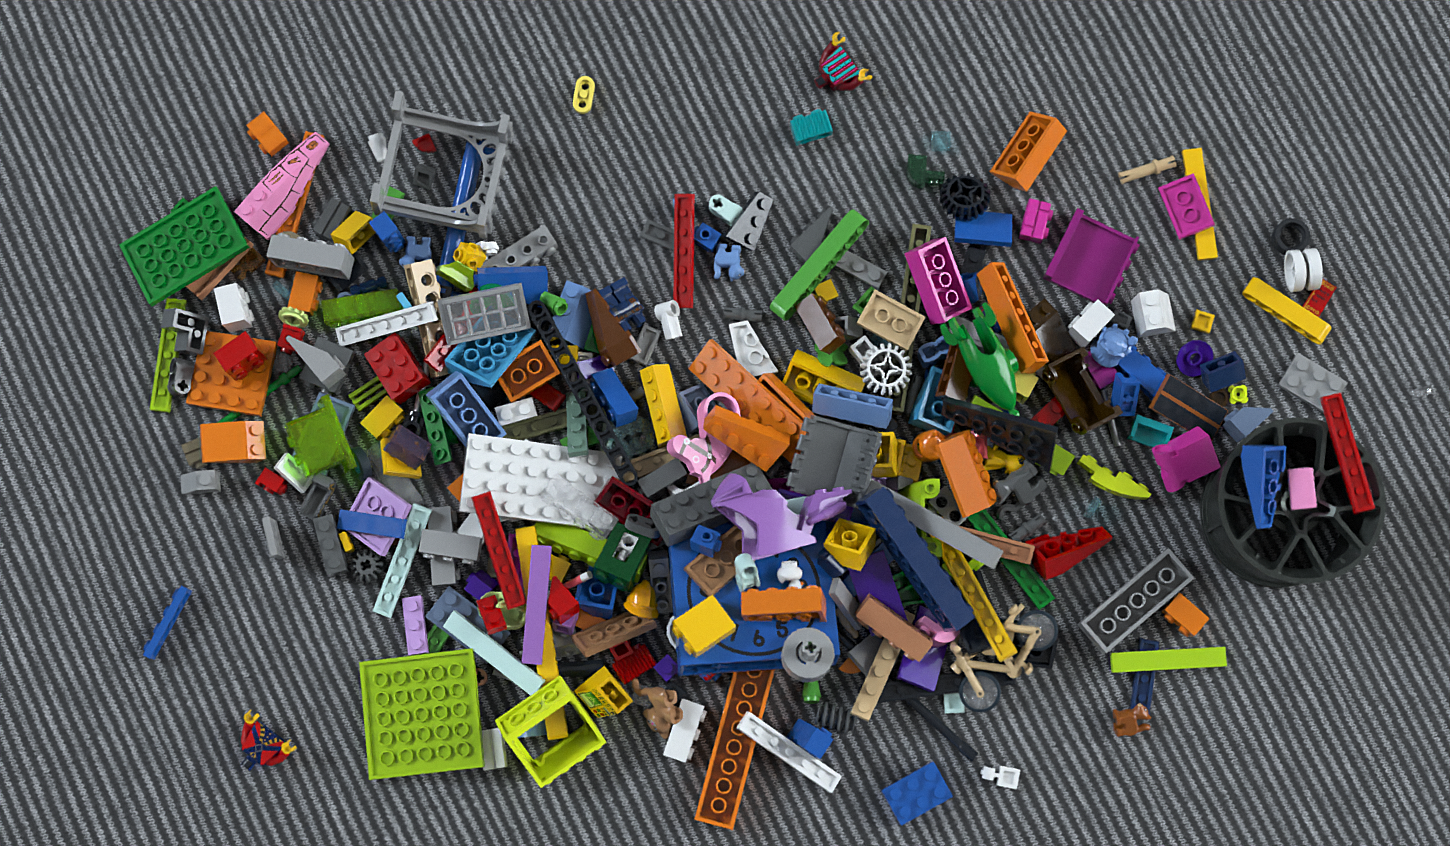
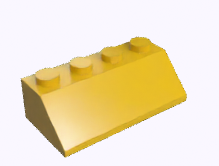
M798 349L792 357L782 381L799 399L813 404V393L818 384L861 393L865 386L862 377L832 364L826 367L816 357Z
M669 364L651 365L640 370L658 448L666 447L668 441L677 435H685L687 437Z

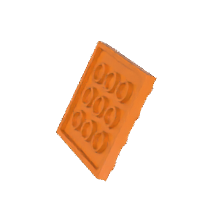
M207 331L203 355H197L191 389L188 392L186 404L262 417L278 343L253 338L267 357V360L264 361L261 367L254 368L248 372L245 378L235 381L225 372L213 353L236 338L237 335Z

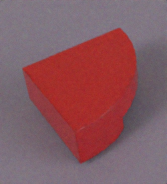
M429 133L412 140L413 145L422 152L433 153L437 151Z

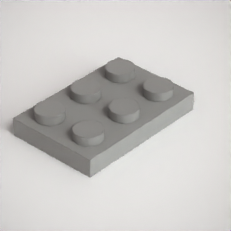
M1297 353L1277 386L1324 413L1320 398L1342 393L1348 382Z

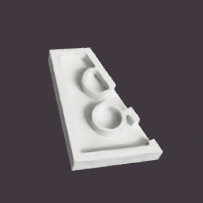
M748 320L729 324L736 361L755 378L760 377L763 373H778L777 368L769 358L768 353L763 348Z

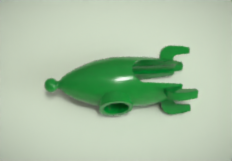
M987 302L982 304L986 317L979 307L972 310L976 318L972 322L984 348V354L978 350L963 324L959 326L955 317L948 320L952 333L945 323L940 325L946 343L949 345L958 344L967 369L981 392L996 405L1008 410L1009 414L1020 416L1019 411L1014 408L1017 395L1015 373L1019 371L1018 362L1012 351L1002 346L991 328L997 322V317L992 307Z

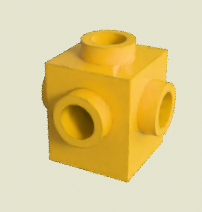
M460 242L453 258L455 261H459L477 272V268L482 267L486 255L480 245Z

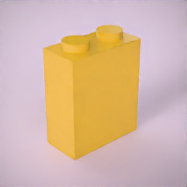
M711 595L675 619L672 626L674 635L678 639L681 638L683 640L685 650L689 655L693 654L695 658L734 633L736 625L714 595Z

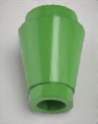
M547 291L543 292L540 296V301L543 302L553 315L561 316L566 312L568 304L564 298Z
M818 680L804 682L802 693L804 703H819L821 693Z

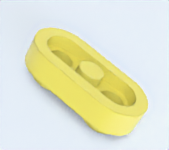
M588 76L580 77L575 86L573 107L579 114H586L592 108L595 84L593 79ZM584 85L589 86L587 90L582 89ZM581 103L586 104V106L583 108H581L579 105Z

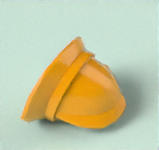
M643 580L632 589L623 605L631 614L642 618L654 619L659 615L656 593L647 580Z

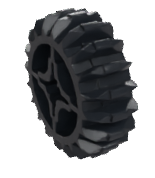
M961 172L959 177L954 174L952 179L947 178L946 183L942 184L939 194L942 209L946 210L947 215L953 214V219L957 216L960 217L961 221L963 218H967L968 221L971 217L977 219L978 214L983 215L984 210L988 209L991 192L988 189L987 183H983V178L977 179V175L971 177L970 173L964 176ZM956 190L957 193L951 197L950 194ZM979 197L980 199L974 203L975 198Z

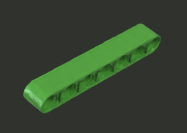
M854 209L850 210L776 296L770 305V310L784 321L788 320L797 311L795 306L814 291L865 231L869 220Z

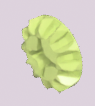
M291 306L288 308L283 307L278 313L279 319L285 324L298 328L308 325V315L297 308L295 309Z

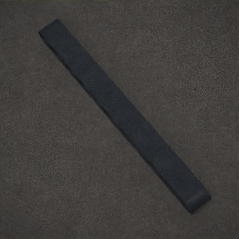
M539 300L532 301L528 306L529 314L621 482L630 488L635 487L638 484L639 476L551 314L543 302ZM537 306H541L543 308L542 312L535 315L533 313L534 309ZM545 323L552 324L549 331H543L542 328ZM554 340H561L558 348L551 346ZM563 356L570 357V361L566 365L561 364ZM572 373H579L577 381H570ZM582 389L588 390L586 398H579V392ZM591 406H596L598 409L595 415L588 414V409ZM606 423V430L598 432V424ZM614 439L616 446L613 449H608L606 447L607 441ZM619 456L625 457V463L622 466H617L615 463L616 458ZM628 473H633L635 476L634 481L631 483L625 482V476Z

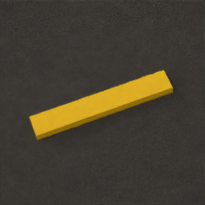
M1202 148L1183 150L1182 157L1185 176L1194 173L1211 214ZM1214 227L1194 234L1198 261L1217 259Z

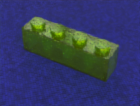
M395 288L322 300L324 323L327 326L330 325V328L341 327V323L349 322V324L360 322V320L402 310V306L396 296L399 294V290Z

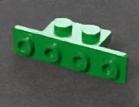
M431 387L419 391L418 395L434 464L441 465L453 460L450 445L457 444L458 440L457 435L426 396L428 392L435 388Z

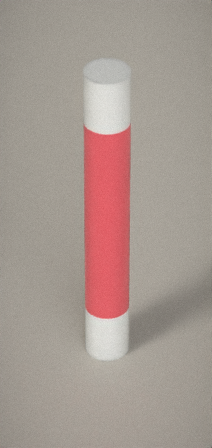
M587 571L563 583V585L569 590L592 578L593 575L590 571Z

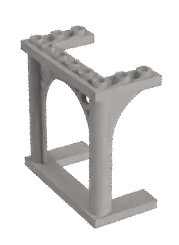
M395 91L391 108L394 116L392 132L380 183H374L370 198L374 214L379 215L385 211L391 215L479 233L480 238L487 239L488 233L491 234L493 229L492 215L495 216L497 211L495 200L496 197H500L501 193L499 182L505 176L506 169L503 168V164L509 158L510 150H507L508 143L512 144L514 135L513 122H510V115L502 114L499 121L491 123L467 121L407 108L404 93ZM403 125L458 136L472 144L478 151L484 168L481 185L474 196L454 207H437L387 196ZM477 139L480 140L481 142H482V139H483V140H486V141H484L481 145H478V144L476 143V140H477ZM492 144L496 146V150L492 154L486 155L483 153V149L487 145ZM495 158L491 162V164L493 165L490 166L487 164L488 159ZM485 178H490V181L485 182ZM481 194L486 195V197L483 196L485 204L479 200ZM475 202L481 206L479 214L471 211L470 206L472 203ZM466 208L468 215H465V212L460 213V211Z

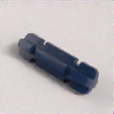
M382 276L378 277L377 280L372 279L362 282L360 285L350 286L351 294L355 297L361 295L360 293L364 294L377 290L378 287H387V280Z

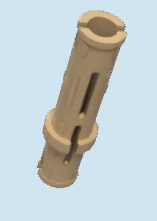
M1172 155L1158 161L1155 159L1152 160V163L1119 172V178L1127 176L1120 179V182L1124 184L1154 173L1156 175L1160 174L1163 170L1175 168L1176 162L1168 164V162L1175 160Z

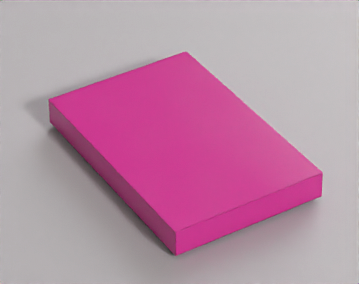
M1194 173L1158 188L1179 240L1215 226Z

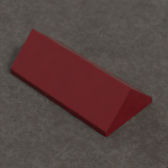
M613 476L608 479L593 503L594 506L624 525L628 514H637L651 519L650 512L653 502ZM661 534L658 538L652 539V543L656 546H659L663 540Z

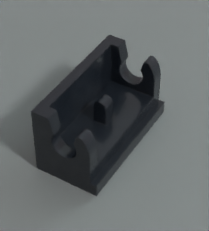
M356 252L352 254L355 259L350 280L326 276L340 293L369 269Z

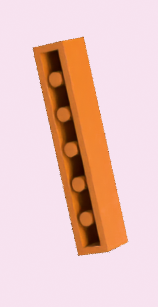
M991 262L976 275L985 292L988 303L996 314L998 324L1007 341L1009 350L1012 351L1017 359L1020 373H1035L1048 363L1049 360L1005 263Z

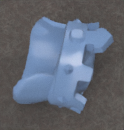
M1113 324L1109 328L1104 326L1101 334L1092 341L1090 352L1098 364L1112 368L1118 365L1120 359L1128 356L1127 354L1132 351L1131 348L1136 345L1138 339L1135 336L1129 337L1130 331L1127 328L1125 330L1119 329L1118 324Z

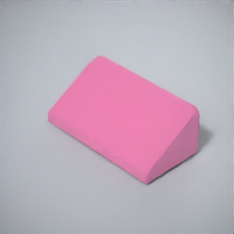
M1313 468L1287 470L1291 510L1316 508Z

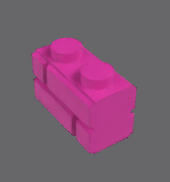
M1035 199L1028 200L1020 230V239L1039 244L1043 239H1047L1049 228H1046L1047 221H1051L1053 210H1050V203Z

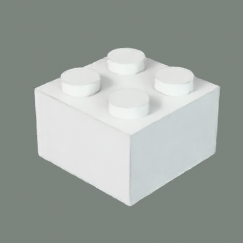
M237 283L214 288L222 325L229 332L251 328V321H254L252 310L248 309L247 303H250L248 292H245L244 288H241Z
M1099 300L1095 303L1090 302L1080 313L1082 316L1077 315L1068 325L1070 329L1068 333L1081 348L1083 346L1086 347L1115 314Z

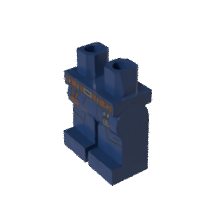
M623 277L598 292L609 305V312L615 317L618 316L621 320L619 324L623 330H629L630 332L632 327L628 322L632 321L636 328L644 325L646 319L642 314L644 307L632 294L627 286V280Z

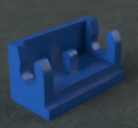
M1121 372L1115 373L1110 405L1113 407L1119 405L1123 412L1120 416H1135L1141 382L1131 373H1129V378H1125Z

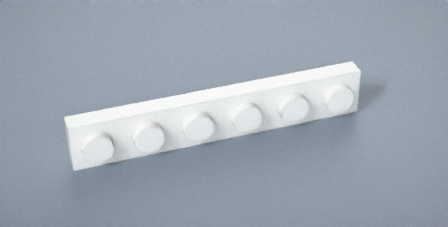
M432 301L338 327L335 330L339 345L345 346L438 320L434 302Z
M750 712L745 713L736 727L739 731L829 793L833 792L842 777Z

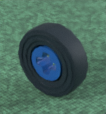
M361 447L350 449L348 451V459L357 479L365 481L367 477H372V467L365 451Z

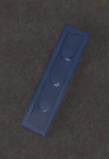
M1139 639L1137 651H1156L1159 649V641ZM1156 670L1134 672L1129 709H1133L1138 703H1141L1147 707L1150 715Z

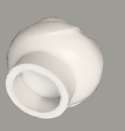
M797 561L781 562L782 567L777 572L778 580L781 583L790 581L788 587L794 586L802 589L804 582L799 581L803 573L797 567Z

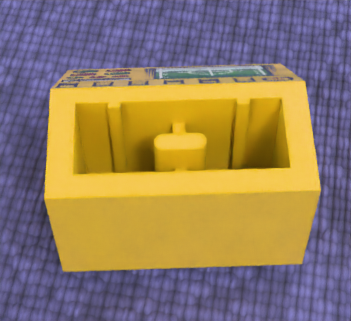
M605 666L574 690L597 718L618 714L633 702L628 692Z

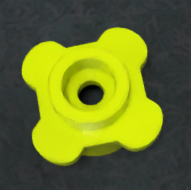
M1232 385L1228 388L1230 393L1229 402L1231 404L1236 402L1245 404L1248 401L1247 387L1245 385L1236 387Z

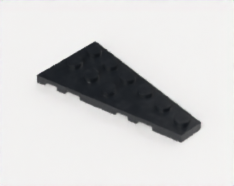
M944 397L942 416L961 426H969L974 429V433L977 435L983 434L989 437L990 442L1014 455L1020 454L1028 458L1029 463L1033 465L1037 463L1044 467V471L1050 473L1059 427L951 397Z

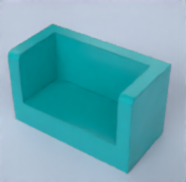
M1137 414L1133 419L1127 439L1153 448L1157 445L1168 444L1174 427Z

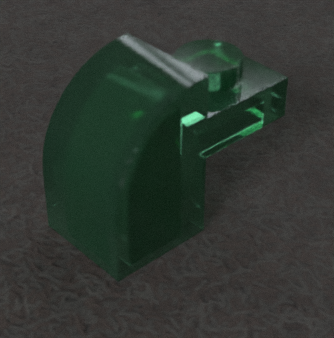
M908 154L906 175L914 187L923 190L925 183L931 186L943 184L945 172L926 170L927 155Z

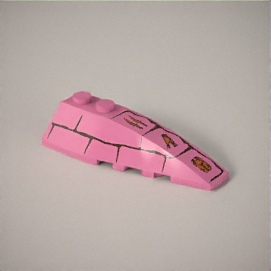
M317 132L313 133L286 155L257 184L234 212L269 241L271 236L275 234L294 212L296 202L299 197H302L303 189L308 180H311L316 165H319L330 144Z

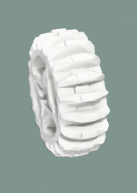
M883 343L880 344V350L873 346V352L868 350L866 353L869 357L863 356L862 360L865 363L860 364V368L866 369L861 371L860 375H867V377L863 378V383L869 381L870 383L867 385V388L870 389L874 386V393L881 389V395H884L885 390L888 391V395H892V389L899 393L898 386L904 389L906 387L904 382L910 381V378L905 375H912V371L907 370L912 367V363H905L910 357L906 356L903 358L902 356L905 351L902 350L898 353L899 346H895L894 350H892L890 343L887 349L884 348ZM885 355L882 363L871 364L878 356ZM891 356L900 363L901 368L892 364ZM888 361L887 366H889L888 369H891V370H889L888 373L886 374V377H884V376H885V373L883 372L884 370H881V369L884 368V366L886 365V362ZM871 370L881 376V383L872 376ZM901 375L897 381L887 384L889 376Z

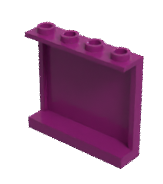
M1077 208L1043 279L1093 303L1099 300L1106 306L1108 303L1111 304L1116 296L1113 293L1115 287H1120L1124 279L1121 275L1124 270H1128L1132 262L1129 258L1131 254L1135 255L1140 244L1137 243L1139 237L1137 236L1134 239L1084 215V211Z

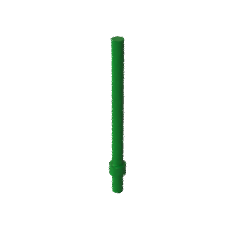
M297 365L287 373L283 372L279 375V378L268 386L266 396L283 384L287 385L291 382L290 379L303 371L301 367ZM231 412L217 423L232 422L241 413Z

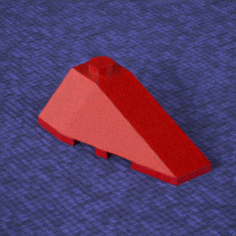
M1101 526L1081 529L1078 533L1074 534L1060 532V536L1049 537V534L1041 535L1025 541V543L1035 546L1032 562L1036 571L1045 580L1065 573L1110 542L1112 536Z

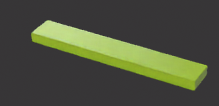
M166 298L165 309L178 308L186 310L187 301ZM163 328L149 410L170 413L173 395L167 389L171 360L174 357H179V352L174 351L177 332Z
M1225 647L1110 653L1111 673L1227 666Z

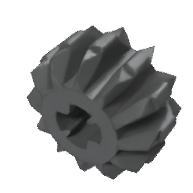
M365 549L363 556L357 552L356 555L359 559L352 558L351 560L356 563V565L350 566V569L356 570L353 576H359V581L361 582L366 577V581L370 583L371 576L377 580L376 572L379 574L383 573L382 570L378 569V567L384 566L383 562H378L382 557L380 555L375 557L376 552L373 550L369 554L368 550ZM364 563H369L371 565V568L366 569L365 567H363Z

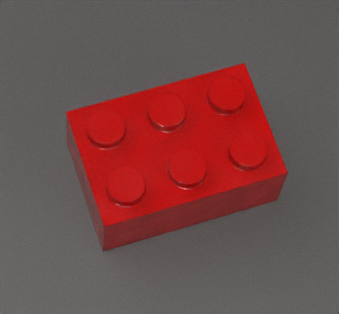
M395 332L364 354L390 398L400 405L431 383L404 338Z

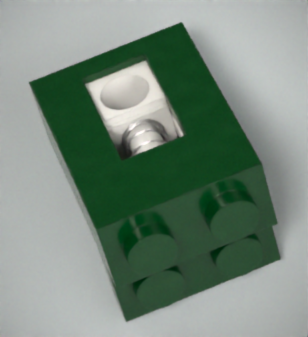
M616 522L593 567V575L602 583H609L621 591L631 593L637 572L651 547L652 538L632 532L625 528L624 525ZM627 543H628V544H631L632 546L627 547V546H625L624 544H627Z

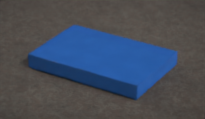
M984 212L983 215L978 214L977 219L971 217L969 221L967 218H963L961 221L960 217L957 216L955 218L954 242L1011 247L1012 214Z

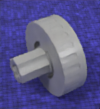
M806 627L797 629L787 637L781 651V661L785 671L792 678L801 682H814L823 678L829 672L833 664L835 651L830 638L824 632Z

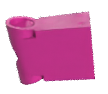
M1198 426L1174 438L1168 444H1161L1152 448L1157 465L1161 466V477L1168 492L1178 491L1186 482H1191L1221 468L1210 436Z

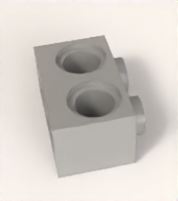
M946 486L939 491L936 497L931 498L927 502L928 510L957 526H960L969 517L962 518L954 494ZM936 499H944L946 506L943 508L938 507ZM956 512L959 515V521H952L949 517L950 513Z

